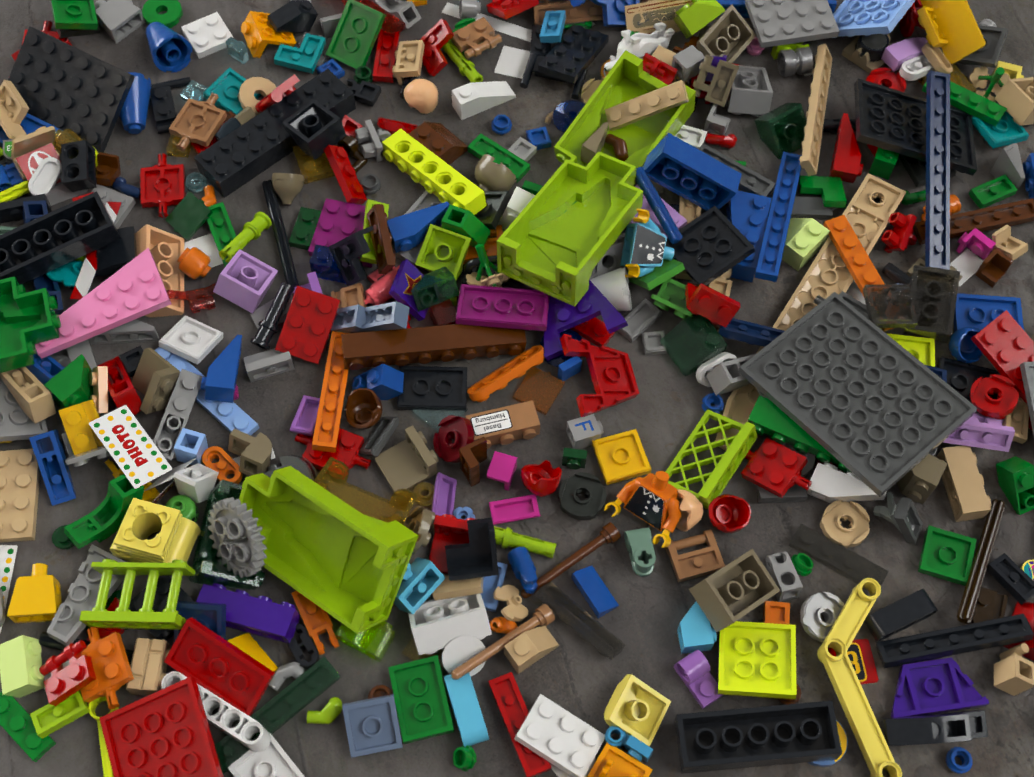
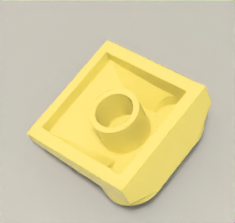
M628 674L618 683L604 711V720L608 726L619 727L629 736H634L650 747L671 701L634 675Z

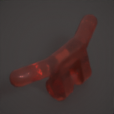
M217 282L208 287L190 291L166 290L170 299L187 300L192 313L200 312L201 309L207 308L211 310L216 307L215 300L211 295L214 294L213 291Z

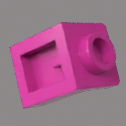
M974 228L969 234L965 232L959 238V246L956 251L960 254L967 247L975 255L985 260L996 243L977 228Z

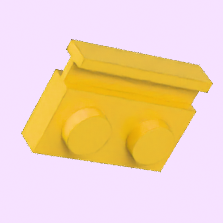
M93 399L58 410L74 455L103 446L89 425V422L100 417Z

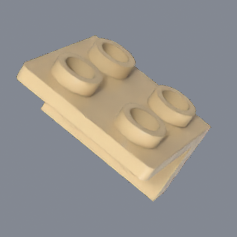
M43 126L33 133L27 135L20 134L12 140L11 159L23 180L27 178L16 158L49 143H52L57 151L54 145V126Z

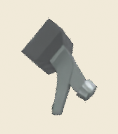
M891 491L888 492V508L885 506H875L874 515L893 523L900 533L903 534L906 543L916 544L923 523L912 499L902 497L896 505Z

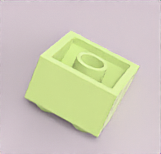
M791 218L782 260L799 271L822 248L830 230L813 218Z

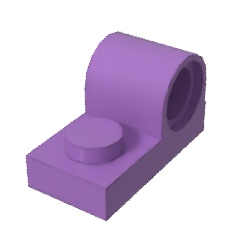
M695 650L674 665L673 668L702 709L724 696V694H718V683L711 675L709 662L700 650Z

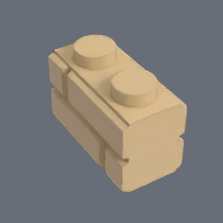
M136 638L130 666L134 680L126 685V689L130 694L149 696L162 690L161 683L167 669V664L164 661L171 650V646L167 641Z

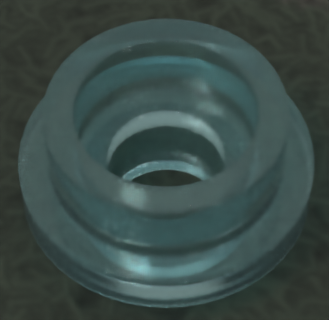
M193 172L187 176L185 184L189 191L198 193L207 186V179L201 173Z

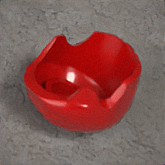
M548 460L543 461L540 465L528 464L521 469V479L524 486L536 496L545 497L551 495L556 491L561 480V468L557 467L554 469Z
M720 495L708 507L710 522L715 528L724 533H735L747 526L751 518V509L748 502L734 495Z

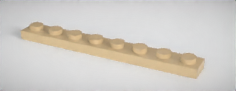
M826 44L818 45L817 54L814 57L815 68L812 70L813 82L810 84L811 96L808 98L809 110L806 112L807 124L804 126L802 156L799 158L800 165L806 170L808 176L817 174L833 59Z

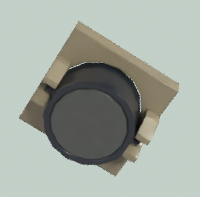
M890 34L858 35L843 49L841 55L870 74L872 70L882 68L886 64L881 57L885 48L892 45L890 44Z

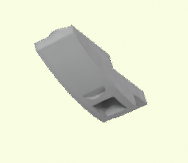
M184 369L179 374L153 439L159 451L169 461L173 459L175 454L174 446L182 428L186 426L202 381V376Z

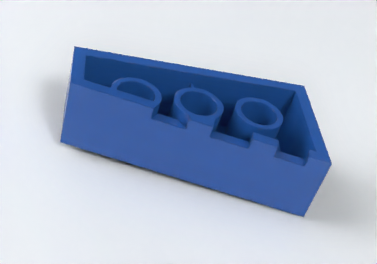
M738 190L737 194L726 203L727 219L755 248L754 253L731 268V278L748 282L753 281L772 199L770 197Z

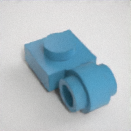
M610 726L606 730V743L617 748L623 745L628 750V755L640 762L641 760L646 763L648 762L653 753L651 747L634 736H629L619 727ZM616 733L620 738L614 740L611 738V735Z

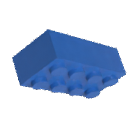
M670 133L647 155L643 167L650 180L706 211L713 206L720 209L736 195L742 175Z

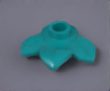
M71 261L46 273V275L53 281H63L64 286L74 287L84 262Z

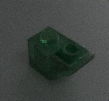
M446 266L425 274L411 290L418 311L459 296L454 275Z

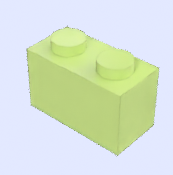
M21 635L0 644V676L3 695L21 698L45 688L44 675L39 670L42 666V648L39 639Z

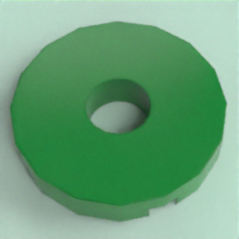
M148 0L143 6L142 14L147 25L152 22H160L172 28L180 22L179 19L183 16V11L178 0ZM161 11H167L165 14H158Z

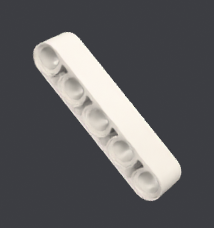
M177 671L167 673L161 683L162 689L188 677ZM197 684L207 721L252 751L261 752L269 746L271 742L270 733L258 721ZM220 707L219 711L215 715H212V712L216 708ZM240 719L239 724L236 727L231 728L232 724L236 720ZM260 732L259 737L256 740L251 741L252 736L255 733Z

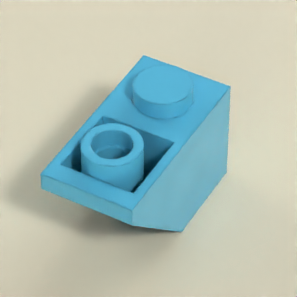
M696 601L681 620L677 629L681 654L692 653L697 649L700 651H710L714 642L717 641L715 629L711 627L709 620Z

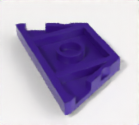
M952 657L903 664L899 671L891 718L987 706L989 701L985 696L982 697L972 686L974 683L967 675L961 672L959 665Z

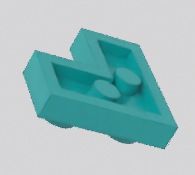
M306 33L300 48L280 44L273 59L274 64L313 74L326 44L325 37Z

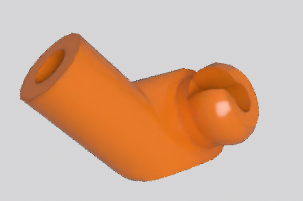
M212 185L205 186V196L201 198L204 201V205L207 207L215 205L214 187Z
M495 617L489 623L492 631L502 634H508L518 627L515 621H509L505 617Z

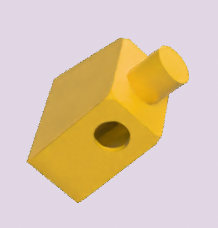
M43 563L33 564L31 576L17 578L7 616L14 623L53 620L62 603L59 581L53 575H47L48 565Z

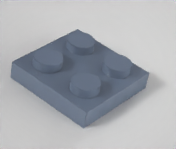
M394 694L342 704L351 758L403 747Z

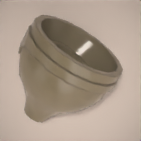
M272 173V185L275 192L281 198L282 204L291 205L294 198L303 188L304 175Z

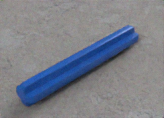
M638 167L636 169V182L638 186L643 190L647 202L672 244L678 243L683 236L644 168Z

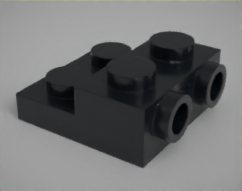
M159 575L152 609L155 612H163V609H166L171 578L168 575ZM180 587L178 601L194 602ZM146 588L130 601L129 610L139 612L143 605ZM148 629L158 640H167L174 635V629Z

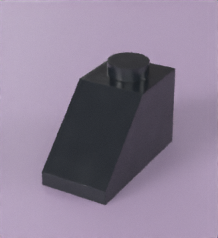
M292 0L268 15L267 19L276 32L310 33L318 13L310 1Z

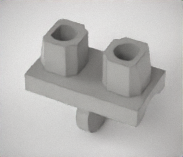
M371 119L366 120L365 127L355 130V138L358 143L368 141L367 144L361 145L364 159L375 157L377 162L383 161L381 155L383 150L382 142L390 137L391 134L388 131H382V129L376 131Z

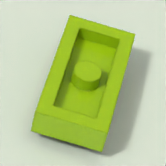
M79 690L57 706L48 703L32 712L30 716L37 735L43 739L89 713L90 710L87 703L83 701L81 690Z

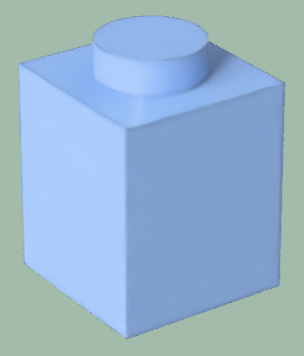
M182 428L174 446L177 461L186 463L195 459L190 465L201 464L202 455L208 448L206 435Z

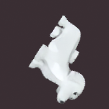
M660 22L654 24L656 30L651 34L635 33L630 36V30L621 31L623 39L617 46L616 57L610 56V62L604 65V70L610 72L625 50L643 59L645 53L652 55L659 45L667 49L675 30L672 28L666 29L667 25Z

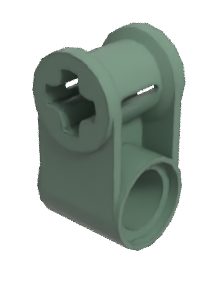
M650 528L625 531V544L634 573L641 577L649 576L653 572L656 561Z

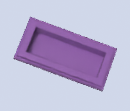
M303 395L290 427L291 432L306 436L313 435L320 398Z
M440 472L437 473L431 510L436 515H453L456 479Z

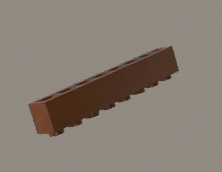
M463 324L341 334L344 369L351 370L377 367L381 364L405 366L408 363L427 364L431 361L442 360L443 362H449L454 359L463 358L471 360L476 357L485 356L494 358L498 355L507 354L516 356L525 351L527 343L524 329Z

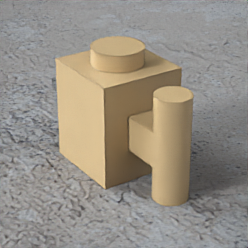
M1021 643L1000 653L1001 661L994 664V687L1013 696L1034 687V663L1022 657L1023 654L1029 652V647L1026 643Z

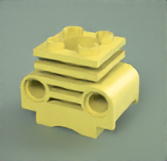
M133 498L110 551L114 556L125 559L127 562L172 563V560L187 562L201 530L197 523L184 518L180 510ZM155 532H160L159 534H156L155 538L150 540L147 539L151 534Z

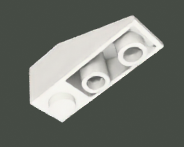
M821 463L817 464L810 479L812 481L811 487L807 490V494L828 503L842 500V502L884 500L886 496L885 492L879 497L853 473H842L838 471L836 466L830 463H824V465Z

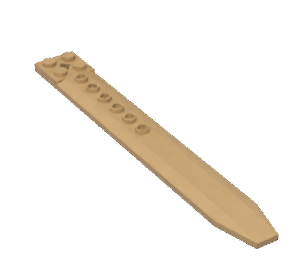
M869 173L842 214L846 216L868 256L888 225L890 215L895 213L906 194V191ZM878 197L881 203H876L872 199ZM830 237L827 238L772 328L786 331L817 306V304L813 303L817 295L826 299L834 292L838 295L842 291L847 293L854 279ZM760 346V348H759V350L757 351V353H758L760 350H762L764 347H763V346ZM750 383L734 390L726 402L723 416L745 424L746 421L748 422V418L760 395L757 388ZM735 428L725 430L726 438L736 436L739 430ZM722 431L717 433L715 441L724 439ZM726 445L719 446L723 450H727Z

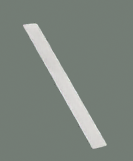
M447 2L442 13L460 19L459 6ZM482 13L472 17L475 18V21L484 17L495 31L531 42L532 30Z

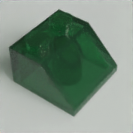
M785 103L754 120L760 139L778 159H782L783 152L793 153L802 148V141H804L805 137L804 126H806L807 121L801 103Z
M695 314L692 317L683 319L660 340V343L666 348L667 353L684 376L697 371L701 364L724 352L727 347V343L707 318Z

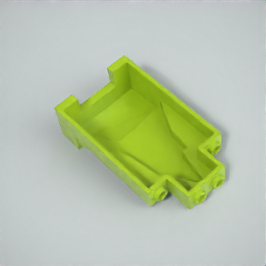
M625 50L554 146L556 159L561 163H564L567 159L586 167L587 164L581 161L582 144L604 122H608L605 110L667 86V84L643 71V60ZM685 85L689 102L614 131L610 130L608 125L607 135L617 136L627 144L629 157L624 162L637 168L644 167L647 155L668 133L675 136L693 113L696 91ZM604 143L601 153L616 158L613 146Z
M599 151L586 167L566 159L496 241L498 272L575 307L589 289V279L594 267L637 214L638 211L636 209H641L643 190L633 187L636 183L637 167Z
M292 466L274 470L271 477L264 473H259L245 478L239 499L241 504H247V511L253 510L252 517H257V526L263 528L260 533L266 539L262 543L267 547L266 550H263L267 558L263 559L265 563L264 568L356 634L388 619L419 535L396 520L387 523L362 514Z

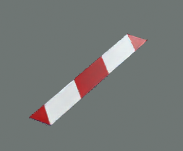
M106 202L105 206L113 222H115L122 202ZM96 250L86 255L70 299L80 300L88 294L97 270Z

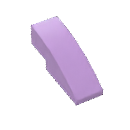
M922 37L899 41L886 47L881 59L895 72L901 68L903 62L919 55H924L921 48L928 41Z

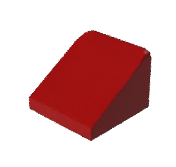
M347 115L341 118L346 135L355 138V130L362 128V125Z

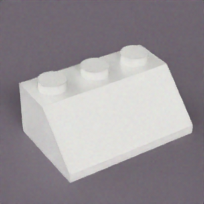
M481 593L436 601L432 599L425 601L414 614L408 613L419 655L433 654L445 648L451 640L459 636L468 635L482 640L486 636L492 635Z

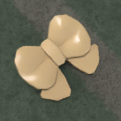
M504 585L501 588L499 586L495 588L493 592L494 598L499 601H506L507 606L501 610V614L506 619L519 622L528 616L529 611L521 604L522 598L519 596V590L515 586Z

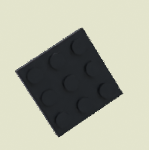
M713 206L679 231L683 236L681 241L672 244L669 238L666 241L667 247L674 248L673 259L683 263L684 271L698 286L701 283L708 285L755 252L754 246L716 206Z

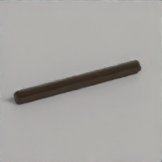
M994 499L991 501V510L987 514L957 613V620L961 623L969 624L972 620L1004 513L1005 503L1002 500Z

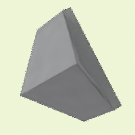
M1013 143L1003 148L990 174L996 178L1006 174L1014 186L1019 189L1025 179L1018 144Z

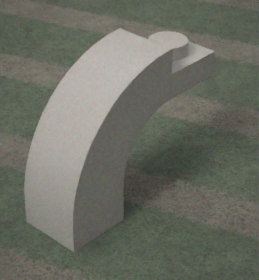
M367 0L373 9L386 14L384 21L394 28L401 30L409 29L421 19L412 1Z

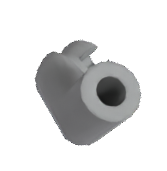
M295 661L278 667L268 686L278 691L286 678L293 676L294 679H300L304 675L305 669L300 666V663Z

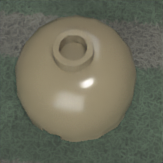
M484 154L477 163L474 173L475 180L479 184L478 187L483 191H509L517 182L514 173L503 163L497 164L493 162L495 160L494 157Z

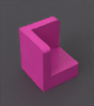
M494 451L487 472V478L504 483V490L509 491L517 468V457Z

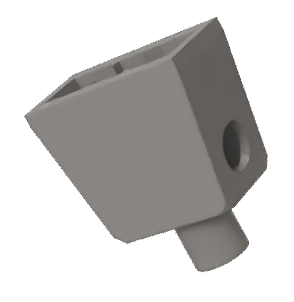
M97 0L95 3L98 23L115 44L145 23L141 9L126 0H108L107 2L105 0Z

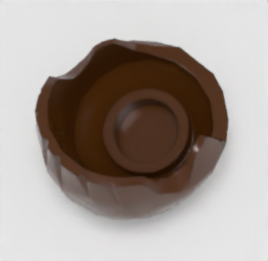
M358 388V390L356 389L351 392L345 408V416L348 423L357 429H368L378 423L383 408L375 392L367 388Z

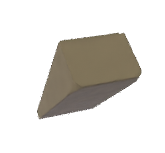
M604 122L582 144L581 161L588 164L598 151L601 152L608 132V122Z

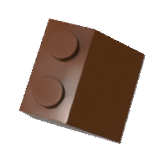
M423 122L409 133L410 136L449 165L468 151V146L441 123Z

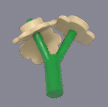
M982 66L973 69V73L969 75V81L972 83L973 88L984 89L987 86V81L990 80L991 83L987 91L977 90L976 94L996 103L995 97L991 96L990 93L995 92L997 96L1010 77L1007 73H1004L1005 70L1002 67L997 68L993 76L987 74L988 68Z
M481 243L475 246L480 266L478 273L472 272L466 275L467 284L495 287L496 285L500 286L503 282H507L510 277L499 273L498 267L489 261L484 244ZM484 267L487 272L488 278L486 276H482ZM490 268H492L495 271L494 275L492 274Z

